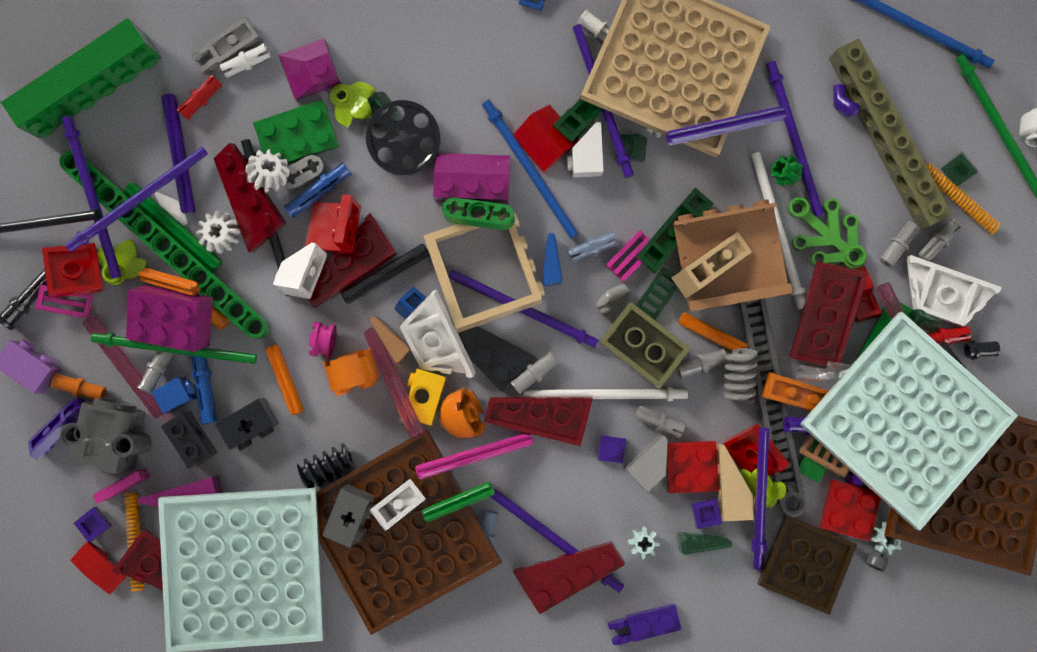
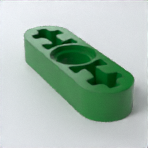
M450 198L442 206L446 221L453 224L508 230L515 223L514 211L506 204ZM454 207H458L459 211H455L454 214L450 213ZM477 209H482L486 212L484 217L480 219L473 218L472 213ZM490 211H493V215H491L492 220H490ZM502 214H507V217L504 218V221L499 220V217H502Z

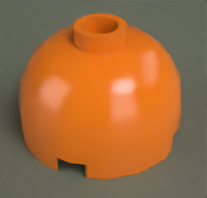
M462 388L449 394L442 402L439 415L441 427L458 439H470L481 436L485 430V422H480L479 414L483 413L482 406L472 390L466 391L467 388Z

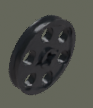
M396 100L381 106L373 114L366 130V144L372 159L382 169L396 175H412L424 170L435 159L440 147V130L436 119L424 106L409 100ZM399 106L404 110L402 120L395 121L391 118L390 110L392 107ZM422 113L427 116L428 124L426 127L418 128L414 124V117L417 114ZM377 123H382L387 129L386 135L382 138H377L372 133V128ZM399 131H404L405 134L409 135L418 134L415 137H410L406 145H402L400 141L389 142V140L395 139L400 135ZM422 139H432L434 148L431 152L427 153L421 150L420 142ZM386 147L392 151L393 157L389 162H382L379 159L378 152L380 149ZM406 155L415 157L416 166L413 169L403 167L402 159Z

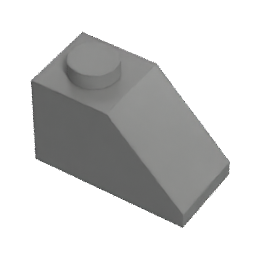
M663 435L658 436L625 467L628 473L646 492L650 490L654 492L664 483L662 479L666 476L667 438Z

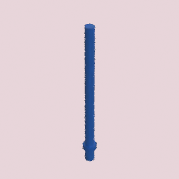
M856 0L961 55L965 54L967 58L971 59L970 62L973 64L979 63L990 68L995 61L982 54L983 51L979 48L975 50L879 0Z
M490 99L485 101L482 106L489 115L488 120L490 123L495 124L570 239L574 238L579 233L501 116L503 114L500 110H496Z

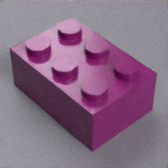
M147 285L130 289L127 296L126 339L192 352L210 346L213 297L198 294L189 296L169 289Z

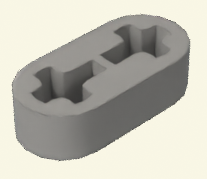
M310 155L288 166L289 174L297 176L301 173V175L295 178V184L292 185L290 182H287L283 187L290 191H296L319 179L325 172L324 162L319 157ZM309 163H319V165L316 167L317 172L313 173L311 170H309L304 173V171L310 168Z

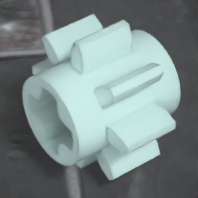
M883 522L882 527L873 528L875 533L871 540L877 543L875 546L877 551L881 552L884 549L885 553L892 555V550L902 549L900 546L901 540L888 537L890 540L887 542L884 536L887 523Z
M645 526L638 533L633 529L632 532L635 536L627 541L635 546L631 550L632 554H636L639 551L642 559H645L646 554L649 553L655 556L653 549L655 546H660L659 542L653 540L656 532L652 531L648 534ZM643 537L649 542V544H645L644 548L638 543L643 540Z

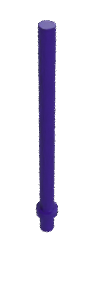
M577 24L572 29L586 69L590 75L595 61L582 24ZM600 108L618 157L616 160L617 165L621 166L624 177L630 178L634 176L630 164L632 159L626 153L613 113Z
M776 61L766 64L770 75L768 81L769 84L773 85L779 106L785 107L787 117L784 119V123L795 157L798 158L797 163L803 165L801 177L813 215L816 217L824 215L782 83L784 79L783 74L779 73Z
M65 116L62 118L66 131L64 137L69 140L90 210L97 209L100 212L101 219L103 214L79 140V136H81L80 131L76 130L73 117ZM106 227L98 233L111 278L115 279L122 277Z
M203 146L83 232L79 230L76 233V237L64 244L66 248L72 253L81 245L89 244V240L206 157L208 155L207 151Z
M453 269L448 276L449 279L501 304L516 300ZM532 307L519 311L576 339V342L579 344L582 342L595 348L599 339L586 334V330L582 329L580 331Z
M494 488L495 493L491 496L493 500L564 553L569 555L579 552V550ZM614 573L601 579V583L604 586L609 585L618 593L624 587L622 582L613 577Z

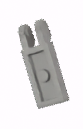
M244 16L205 42V45L195 51L191 57L194 62H199L212 53L214 57L200 67L202 74L207 75L216 70L220 63L232 59L239 52L244 51L261 40V37L248 18Z

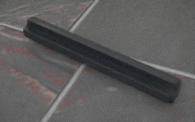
M424 244L416 246L341 292L343 300L350 304L430 255L427 247Z

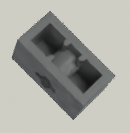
M349 484L341 488L322 536L349 548L357 542L360 543L366 533V528H364L366 519H370L373 515L370 509L375 506L373 504L375 496ZM348 513H353L352 518L355 519L354 521L350 520L351 515H349Z

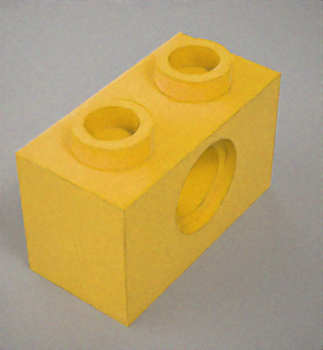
M417 369L416 373L411 372L407 384L408 387H411L408 397L404 396L400 410L404 411L402 417L432 426L447 377ZM420 389H425L429 393V400L426 403H420L416 398V394Z

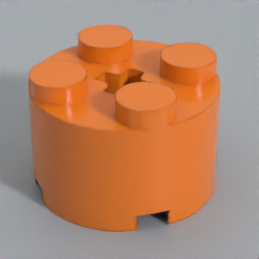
M371 348L365 351L362 349L337 356L335 360L331 361L328 359L322 362L330 390L334 391L335 396L349 393L351 389H354V386H359V389L371 387L374 383L378 382L377 378L380 377Z

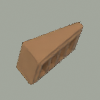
M372 316L369 319L394 362L400 364L411 352L409 345L379 317Z
M808 435L799 453L845 478L849 469L844 464L841 469L838 468L836 465L839 460L836 457L832 463L827 462L831 454L829 450H826L823 458L818 457L823 447L820 442L813 454L809 452L813 441L816 439L812 435Z

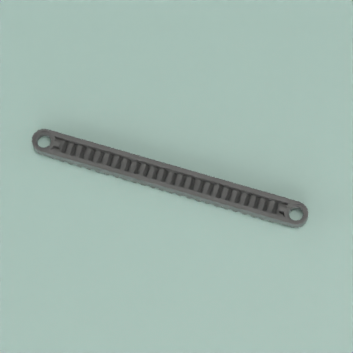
M763 298L738 303V309L742 321L741 326L744 331L743 336L748 349L757 351V356L754 358L757 360V366L754 367L757 370V375L754 377L756 379V386L754 388L756 389L755 396L757 398L761 426L770 429L769 438L790 463L785 470L772 475L773 482L778 481L786 485V495L783 499L777 500L778 506L784 514L796 517L804 512L806 500L792 432L787 433L783 429V420L786 416H789L787 405L762 397L768 373L780 375L766 300ZM791 496L796 497L798 500V506L795 510H788L785 505L786 500Z

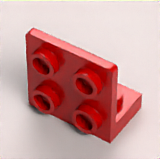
M342 195L341 203H313L305 247L310 243H316L323 251L353 253L361 205L352 195Z

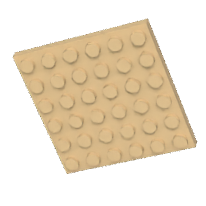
M622 0L580 99L665 136L670 130L733 117L740 105L771 26L713 0ZM728 133L683 144L717 158Z

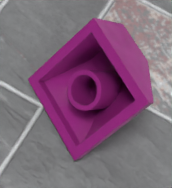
M324 38L278 55L295 101L341 84Z

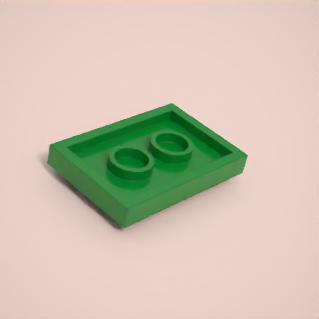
M323 99L253 122L263 154H266L268 149H270L272 155L280 152V159H287L288 164L297 162L307 156L318 155L339 147Z

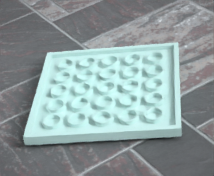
M899 312L800 425L914 529L920 531L1018 415L903 312Z
M316 488L158 498L166 652L323 641Z

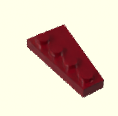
M228 143L213 159L238 222L248 252H255L284 226L286 221L268 193H265L264 187L256 190L254 187L255 183L248 182V174L245 172L246 165H248L247 161L236 144Z
M371 213L364 218L365 221L357 228L353 253L332 252L333 255L324 263L312 296L308 299L312 307L317 308L397 255V252Z
M490 397L484 422L581 446L593 397Z
M144 528L111 572L128 576L132 580L147 583L163 591L160 538Z
M609 541L582 549L576 553L558 556V558L536 562L534 565L519 567L514 569L513 573L540 615L623 567L625 561L614 543Z

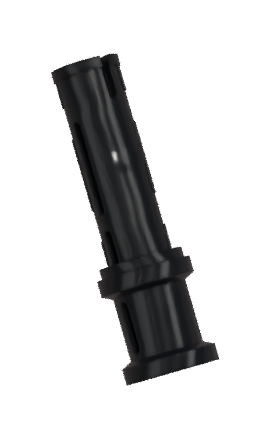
M45 268L18 297H11L9 299L10 303L0 313V324L7 329L13 330L15 328L14 324L24 314L27 315L30 312L31 304L38 297L40 285L47 286Z

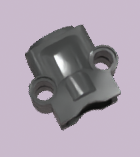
M94 398L93 402H82L77 423L65 425L60 432L61 441L69 446L65 464L74 466L93 465L102 472L120 474L123 470L133 471L137 456L146 453L151 447L150 436L147 433L141 432L145 411L136 410L137 405L107 398Z

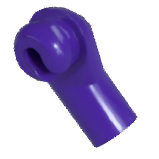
M837 84L833 86V105L835 110L847 117L851 115L856 116L860 111V106L857 102H852L846 98V85Z

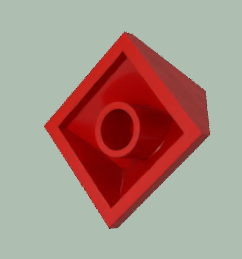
M550 104L532 113L513 134L523 150L543 173L568 154L580 140L577 137L571 143L553 127L560 116Z

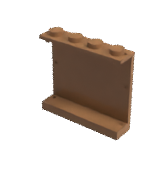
M769 199L753 202L754 207L744 208L743 204L728 207V212L719 213L718 209L704 211L703 216L693 218V214L678 216V221H675L673 225L682 270L736 232L741 235L752 253L703 288L687 297L690 312L793 293L791 283L787 282L774 210L777 206L776 202L769 204Z

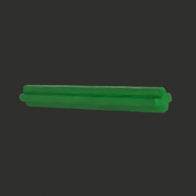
M131 182L124 188V193L132 197L142 189L136 183ZM148 197L139 204L143 210L210 270L216 271L223 262L213 252L206 250V246L199 243L200 240L152 197Z

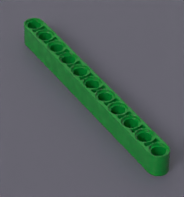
M72 150L65 151L59 159L60 167L83 187L77 167L74 169L72 167L75 161ZM85 157L91 178L94 175L97 176V180L93 185L101 205L111 212L130 198L120 186L90 159ZM115 191L114 199L109 202L108 195ZM139 205L133 208L131 217L127 218L125 214L118 219L182 278L198 282V276L205 272L207 279L203 284L199 283V293L204 296L213 297L212 305L247 336L263 339L270 334L271 324L259 311L220 276L210 270ZM151 223L152 229L150 233L145 235L144 228L147 224ZM169 239L170 247L163 251L162 244L165 240ZM187 256L188 264L182 268L180 260L182 257ZM223 288L225 290V297L218 301L216 293L219 289ZM241 304L244 312L237 318L234 310L236 306ZM256 321H260L262 324V330L258 334H255L252 329Z

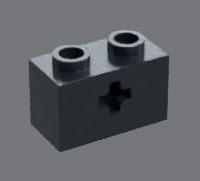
M258 398L215 423L229 450L238 448L239 451L252 445L251 440L260 435L261 438H264L273 433V427L279 424L265 398ZM251 421L253 425L250 427V430H245L244 427L247 425V422Z
M191 411L181 412L161 426L188 469L199 466L218 453Z

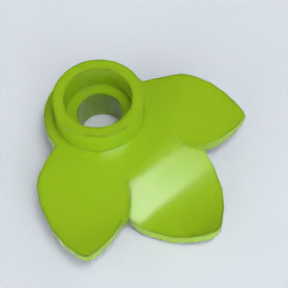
M355 82L350 86L338 84L333 87L330 92V100L335 106L334 115L336 120L348 128L353 118L361 120L371 119L373 114L367 99L371 98L376 93V90L364 82ZM345 92L346 97L342 100L338 99L339 93Z
M126 240L114 249L122 277L112 279L102 246L99 249L98 261L103 267L102 277L110 285L117 286L124 283L126 279H135L139 277V271H143L147 267L146 260L137 258V248L134 241Z
M757 468L752 473L742 469L740 473L753 493L754 498H756ZM768 475L766 508H771L776 504L777 500L785 497L786 485L778 481L773 482Z

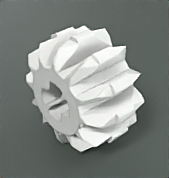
M270 149L267 150L266 154L258 150L256 157L251 156L248 161L249 164L246 165L245 172L248 174V182L255 183L254 187L256 190L264 187L265 193L269 191V188L277 192L279 185L284 186L287 182L286 178L289 177L290 170L287 168V159H280V152L272 155Z
M215 211L214 216L205 214L206 223L203 221L198 222L203 227V230H198L196 233L199 236H203L199 243L207 245L206 250L212 252L215 249L217 253L222 254L224 248L228 251L232 250L231 242L239 243V240L234 238V235H239L241 231L235 228L238 222L235 219L231 220L230 214L225 213L222 215L221 212ZM218 228L221 229V230L219 231L220 234H221L219 237H218V236H215V235L218 234V231H217Z

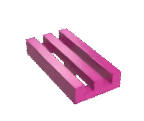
M639 230L605 266L618 279L624 282L641 265V262L637 260L624 275L620 271L650 239ZM640 238L642 242L615 268L613 264Z
M40 285L35 309L89 319L93 294L72 295L87 298L86 303L55 297L49 298V296L44 295L45 291H48L47 286ZM44 300L85 309L84 313L44 306L42 302Z
M147 469L137 470L96 492L93 497L96 503L107 501L149 478L150 475Z

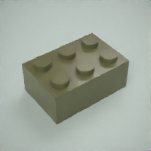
M632 302L626 305L598 341V344L655 388L659 389L691 349Z

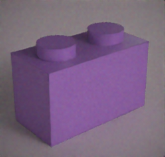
M10 340L0 354V371L33 394L45 393L51 385L53 376L62 369L55 364L56 360L44 353L41 355L35 351L36 346L29 341Z

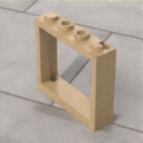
M514 213L515 223L508 231L531 295L463 318L437 243L481 227L456 224L423 236L457 333L542 304L541 296L545 295L544 289L540 281H535L533 273L536 272L533 259H527L524 251L528 249L524 235L519 236L516 229L520 226L516 213ZM502 214V217H499V220H504V218L507 217V214ZM484 215L476 217L475 219H480L484 217Z

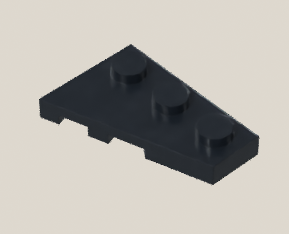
M478 326L458 333L470 360L500 391L536 358V356Z

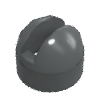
M876 550L868 555L865 564L875 570L885 572L888 558L884 553L881 554Z

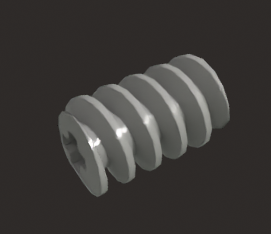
M737 348L733 349L732 354L725 355V359L732 361V363L725 365V369L731 370L732 373L724 375L725 379L731 380V383L724 384V388L731 390V392L724 393V398L744 404L756 401L754 398L756 395V389L754 388L756 386V379L754 377L757 375V370L754 368L757 366V360L754 359L757 356L756 350Z

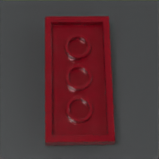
M816 260L790 350V358L840 369L868 273Z

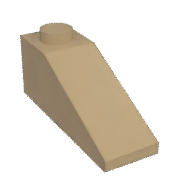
M736 232L672 277V280L684 297L687 298L748 256L752 251L741 235Z
M716 443L719 486L717 496L721 520H754L756 498H753L749 487L725 445Z

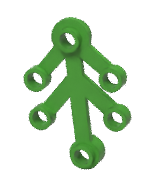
M797 197L788 203L787 211L790 216L801 218L821 235L816 237L798 235L791 241L792 248L796 251H801L806 247L834 246L840 251L839 253L825 254L822 251H817L810 257L811 264L815 266V256L820 255L822 262H843L848 268H859L866 262L867 254L865 249L858 245V217L849 214L842 219L841 224L847 230L846 243L840 238L838 217L840 203L835 198H830L823 204V210L828 216V227L809 211V203L805 198ZM829 202L835 205L834 210L828 208ZM795 204L800 206L801 210L799 213L793 210ZM848 218L853 220V226L847 224ZM797 239H801L803 241L802 247H798L796 245ZM851 252L857 256L855 261L850 259Z

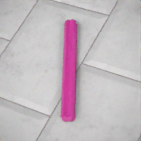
M524 433L420 464L415 467L416 474L419 479H423L533 445V438L531 434Z

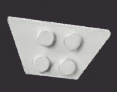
M912 255L907 256L906 259L913 310L960 327L965 326L973 318V315L980 311L986 305V302L994 294H998L1002 288Z
M433 290L401 324L400 329L420 369L428 371L437 370L445 374L459 372L465 373L466 377H474L476 371L438 291Z

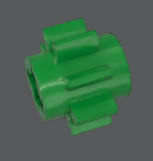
M781 155L780 159L773 163L771 177L776 178V184L794 186V183L801 178V168L803 165L797 163L798 158L791 155L786 158Z

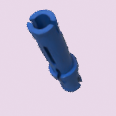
M341 162L340 165L325 175L323 173L320 176V180L304 190L289 203L283 205L284 209L292 218H295L296 215L312 205L327 192L336 190L335 186L351 176L352 173Z
M190 356L193 369L191 377L194 378L201 424L218 422L210 379L212 371L209 370L207 358Z

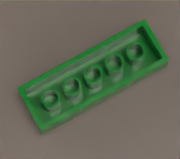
M126 18L0 103L17 128L39 139L48 137L54 132L55 128L63 124V117L72 116L74 119L76 114L82 110L92 108L95 102L103 96L106 97L113 94L117 87L134 80L136 75L144 69L152 68L162 57L147 35L129 18Z

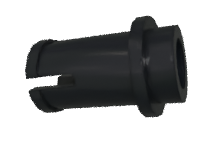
M972 340L965 344L964 354L971 360H977L979 357H998L1000 345L997 341L977 343V341Z

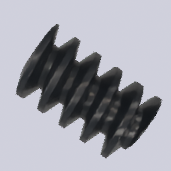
M341 443V452L332 447L331 456L324 450L322 451L323 459L320 460L315 454L313 455V463H310L305 458L303 459L304 467L297 464L299 476L306 488H314L315 484L322 486L324 480L328 483L333 481V475L339 479L342 477V471L346 475L352 471V468H354L353 459L344 443Z

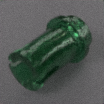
M922 309L912 310L907 316L917 326L929 332H937L939 330L932 323L941 325L939 318L926 314Z

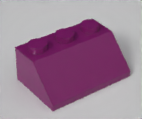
M437 153L433 186L435 202H445L450 198H461L509 205L510 156Z

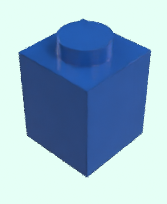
M177 377L151 392L163 414L172 413L197 399L195 395L196 388L192 381L186 379V377Z

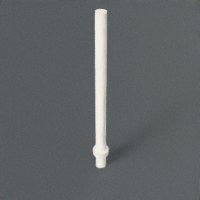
M754 153L751 155L764 200L769 199V204L775 203L761 153ZM776 206L774 210L784 265L793 293H791V296H794L799 310L803 309L805 302L804 293L806 291L805 288L801 287Z
M668 386L667 389L524 390V397H593V399H667V401H673V399H688V390L673 389L672 386Z

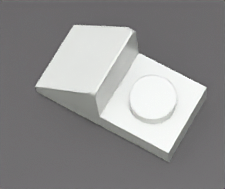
M409 479L371 508L370 512L386 531L422 503L425 497L412 480Z

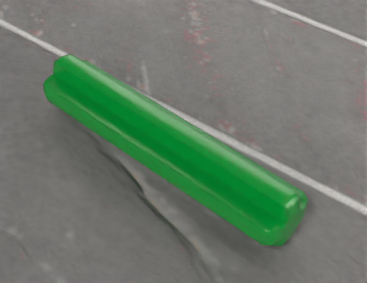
M486 482L424 508L422 515L426 522L433 521L493 496L495 493L494 487L491 482Z

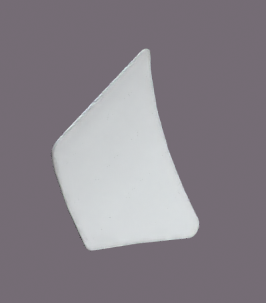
M155 192L160 206L183 226L187 225L186 216L180 211L179 201Z

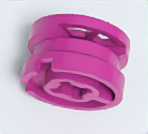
M315 321L312 329L315 330L310 333L309 346L312 347V350H309V355L317 357L318 355L325 354L327 359H331L336 344L337 326L336 324H331L328 327L323 325L322 322Z

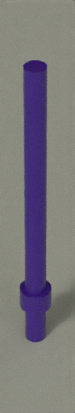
M764 427L759 428L755 533L751 543V550L754 552L753 568L755 570L763 569L764 553L767 551L765 519L770 429Z

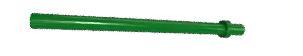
M965 54L960 55L955 60L962 71L960 72L961 76L966 77L1035 198H1037V178L976 75L974 71L976 70L975 66H971Z
M111 332L107 334L92 333L91 335L92 343L105 344L109 348L121 346L256 364L257 354L213 348H203L192 352L127 340L126 337L116 336L115 333Z

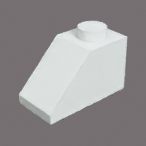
M596 122L572 148L571 156H567V170L572 171V178L602 176L601 122Z
M310 243L282 261L273 285L286 295L310 299L328 254L316 243Z

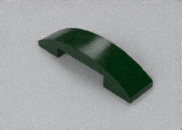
M579 99L572 108H569L559 118L553 127L572 143L591 125L602 111L600 107Z
M695 187L642 248L636 258L655 274L677 247L673 223L678 221V216L693 214V218L701 217L703 212L708 211L714 203Z

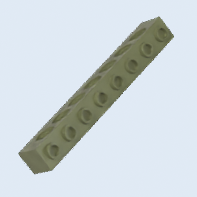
M858 38L838 48L829 57V60L841 83L846 85V93L850 100L859 104L860 111L858 116L913 221L921 230L951 216L952 214L861 40Z

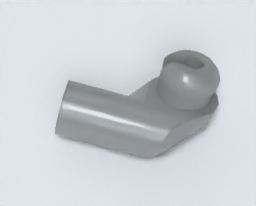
M621 284L607 290L596 303V308L599 309L601 315L612 312L611 302L629 294L627 286Z

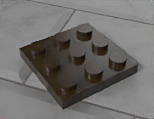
M785 514L757 584L830 615L857 544Z

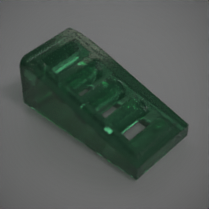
M662 266L636 303V306L656 320L678 289L672 280V277L676 274ZM663 276L672 282L673 285L670 287L661 281L660 278ZM655 285L667 291V294L664 295L654 288ZM651 293L660 300H662L661 303L659 304L650 297H648L649 294ZM644 301L655 307V312L643 306Z
M676 532L678 549L683 555L731 548L732 541L726 537Z

